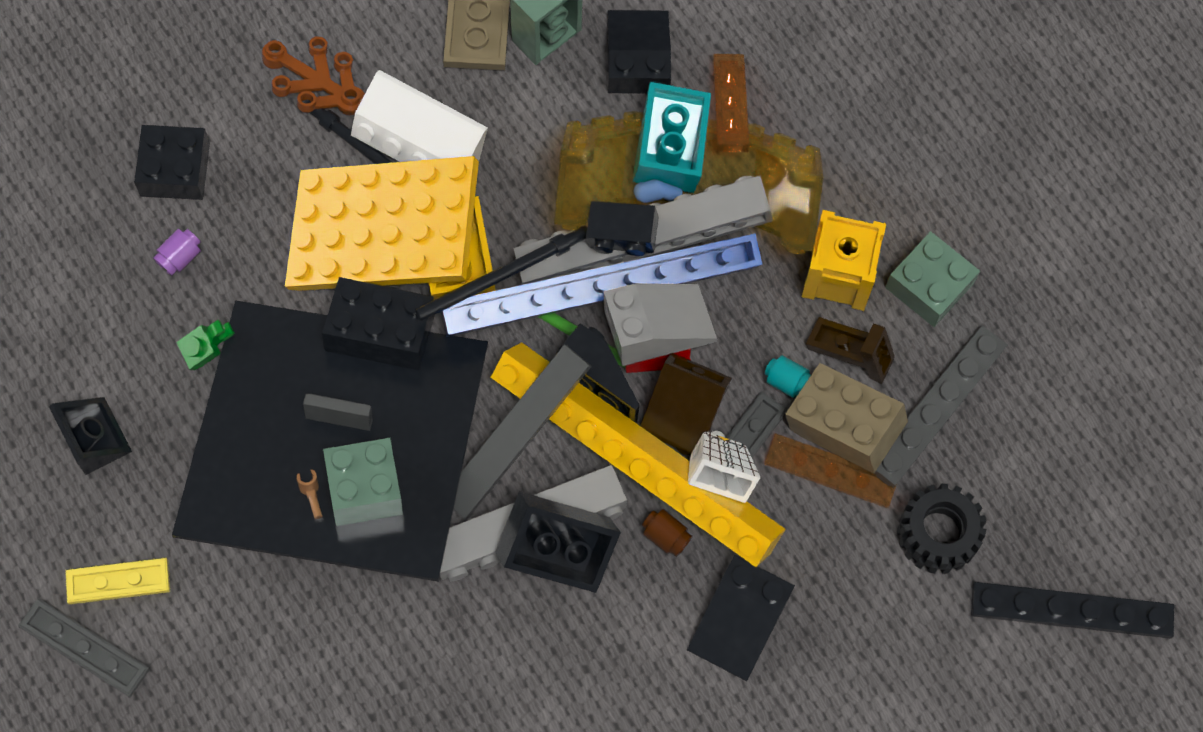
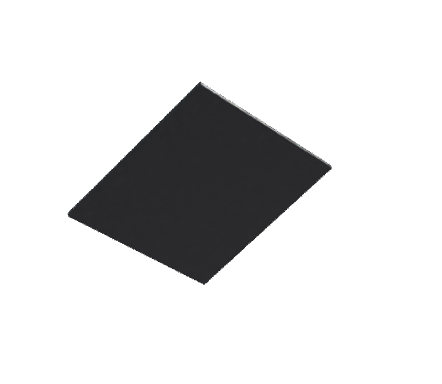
M235 300L229 322L235 334L225 340L172 537L439 582L488 341L458 336L446 337V334L430 332L421 367L418 371L325 351L322 331L327 315ZM306 394L370 405L373 419L370 431L306 419L303 406ZM390 438L403 515L336 526L323 449ZM311 470L316 472L319 483L316 493L322 512L321 518L314 519L307 495L300 492L297 482L298 473L300 474L301 481L306 483L313 479Z

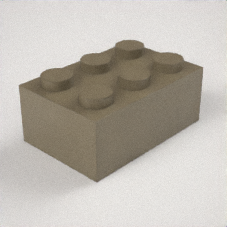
M819 363L785 413L791 431L872 473L876 472L908 423L904 403Z

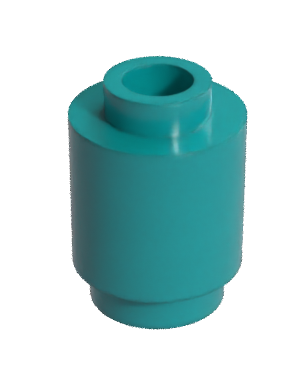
M783 355L778 359L773 358L765 370V375L768 376L767 384L792 398L798 396L811 376L809 369Z

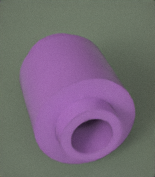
M177 229L156 250L158 253L153 259L172 276L176 271L180 273L201 252L198 247L201 241L190 230L186 229L182 232L180 229Z

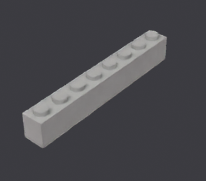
M744 176L737 179L733 184L726 186L713 185L706 188L702 193L695 195L683 194L674 198L672 202L662 205L660 203L649 204L656 207L659 216L654 253H645L644 256H632L627 254L626 251L613 250V253L603 254L591 249L587 239L571 246L570 251L560 256L553 255L521 271L522 283L524 285L655 256L772 222L771 210L761 177ZM561 230L553 233L550 238L524 241L521 243V246L513 248L515 257L518 259L548 244L549 239L561 233L566 235L570 232L568 230Z

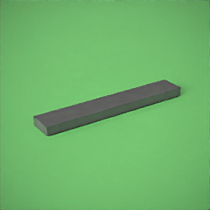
M564 344L461 472L454 510L464 519H468L592 367L568 345Z

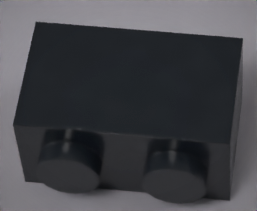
M591 201L586 234L590 248L603 254L613 253V250L626 251L627 254L632 256H644L645 253H654L659 219L656 207L653 205Z

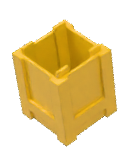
M822 210L813 241V253L802 297L812 300L817 297L852 305L853 309L864 311L875 283L876 269L886 223L873 221V224L835 216V212Z

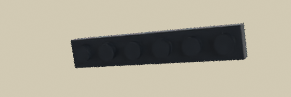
M982 582L973 583L971 616L1169 639L1174 637V604Z

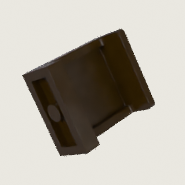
M674 353L670 354L661 370L641 427L662 442L675 446L682 454L691 455L702 434L710 432L732 378Z

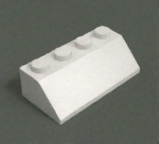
M379 70L355 112L351 136L399 162L474 156L479 161L488 127Z

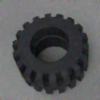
M941 483L938 489L935 488L934 484L927 486L924 492L919 490L915 493L913 499H910L901 514L900 524L897 528V535H901L899 545L901 549H907L905 556L908 560L912 558L917 560L915 566L919 569L925 565L929 567L928 572L933 574L938 569L942 570V574H948L952 569L957 571L965 563L968 564L983 544L982 540L985 538L987 530L983 529L986 524V517L979 514L983 508L980 503L974 505L971 502L974 496L969 492L966 496L961 494V487L955 485L954 489L950 490L948 489V484ZM936 513L950 517L958 526L959 540L951 544H943L933 540L925 530L924 518Z

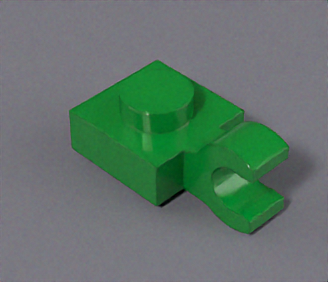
M217 320L209 326L200 325L176 343L188 368L196 370L220 355L221 353L217 345L229 339L235 333L229 322L222 325L221 321Z

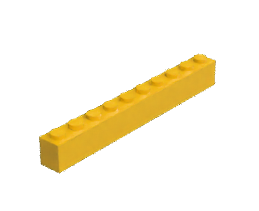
M521 342L503 352L490 378L521 399L550 362ZM580 383L575 386L549 419L755 567L772 553L786 530L747 501L743 503L689 485L690 461Z

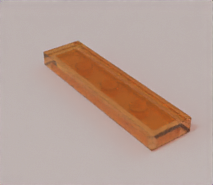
M713 54L717 152H749L744 54Z
M776 433L764 465L885 508H889L896 486L893 488L876 477V474L838 455Z

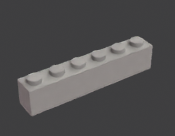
M612 465L534 495L607 516L612 520L623 514L622 510L627 506L626 496ZM514 503L450 527L440 572L441 580L449 578L450 582L458 581L468 575L467 570L480 566L484 570L500 562L495 551Z

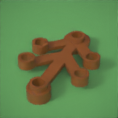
M313 37L309 41V53L313 56L316 70L289 55L286 47L279 41H270L263 47L262 61L265 66L271 69H278L284 66L304 78L303 80L290 81L286 76H276L272 80V92L276 96L285 97L291 93H299L297 107L300 111L306 113L312 112L314 109L338 107L343 114L355 115L365 93L362 89L354 86L351 73L353 58L349 53L339 52L334 57V68L340 74V86L330 78L326 58L328 43L323 37ZM321 45L323 48L317 49L314 46ZM345 60V61H347L348 63H347V64H341V63H339V61ZM280 84H281V85H285L286 87H284V88H279V87H277V85H280ZM324 90L330 95L316 97L312 91ZM352 96V97H355V98H354V99H348V98H346V97ZM310 100L311 103H303L302 101Z

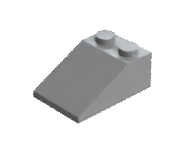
M635 283L604 291V310L622 366L717 342V337L698 284Z

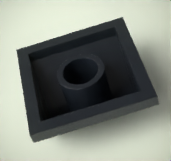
M105 397L52 403L49 406L77 464L85 475L132 452Z

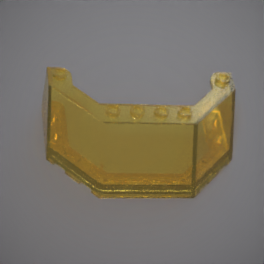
M625 112L624 119L614 120V116L611 115L592 118L591 124L582 126L581 122L577 120L567 122L560 152L554 224L561 225L562 228L567 230L580 229L582 225L588 222L591 201L649 205L652 203H660L662 205L671 202L660 199L650 203H642L634 195V187L638 183L633 182V174L644 112ZM708 119L702 176L694 193L683 191V194L695 195L704 192L706 188L713 185L726 186L735 183L737 179L744 176H760L773 221L755 227L780 237L781 245L786 247V250L790 253L803 254L806 251H813L824 178L820 148L812 145H807L806 149L796 146V139L781 133H774V137L764 133L765 127L757 124Z

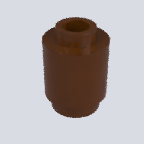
M664 509L659 513L653 510L642 524L646 528L643 535L666 554L672 553L676 557L685 549L693 537L687 532L688 528Z

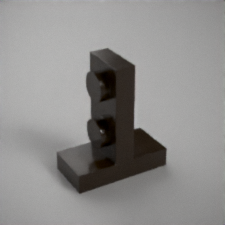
M819 317L806 342L808 350L866 368L869 378L880 384L883 383L895 358L886 328L874 323L868 333Z

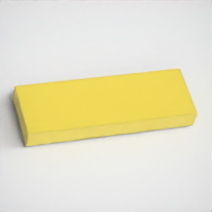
M160 558L66 570L67 603L77 604L170 592L168 559Z

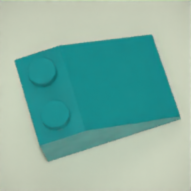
M654 82L649 83L636 152L633 182L640 183L656 179L681 188L682 191L695 192L702 176L711 93Z

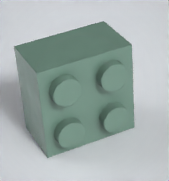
M930 231L890 274L885 288L935 327L974 285L980 270Z
M390 438L323 449L336 526L403 515Z

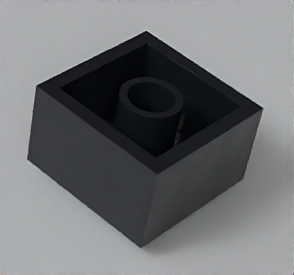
M141 126L134 180L140 197L203 200L210 147L205 128Z

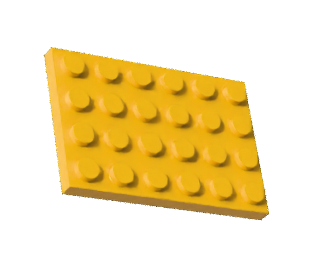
M474 156L301 170L285 287L288 290L297 291L335 289L339 277L381 286L466 281L479 161Z

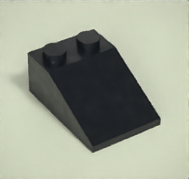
M608 10V93L647 94L650 82L671 86L669 11Z
M580 323L556 354L564 344L579 354L592 366L579 383L632 421L638 423L640 405L609 345L605 341V337L594 327L587 328Z
M734 555L687 651L748 681L795 585L758 566L755 567L748 561Z

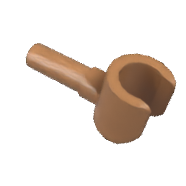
M311 470L313 479L305 483L301 481L300 474L298 473L297 482L299 490L302 494L307 495L314 519H319L322 517V512L316 493L319 488L317 474L314 470Z

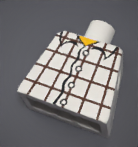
M720 431L704 432L690 456L688 484L746 503L760 479L758 470L747 447L742 443L725 438V435Z

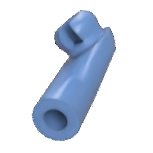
M656 179L640 182L634 187V195L642 203H650L660 199L672 202L674 198L683 194L681 188Z

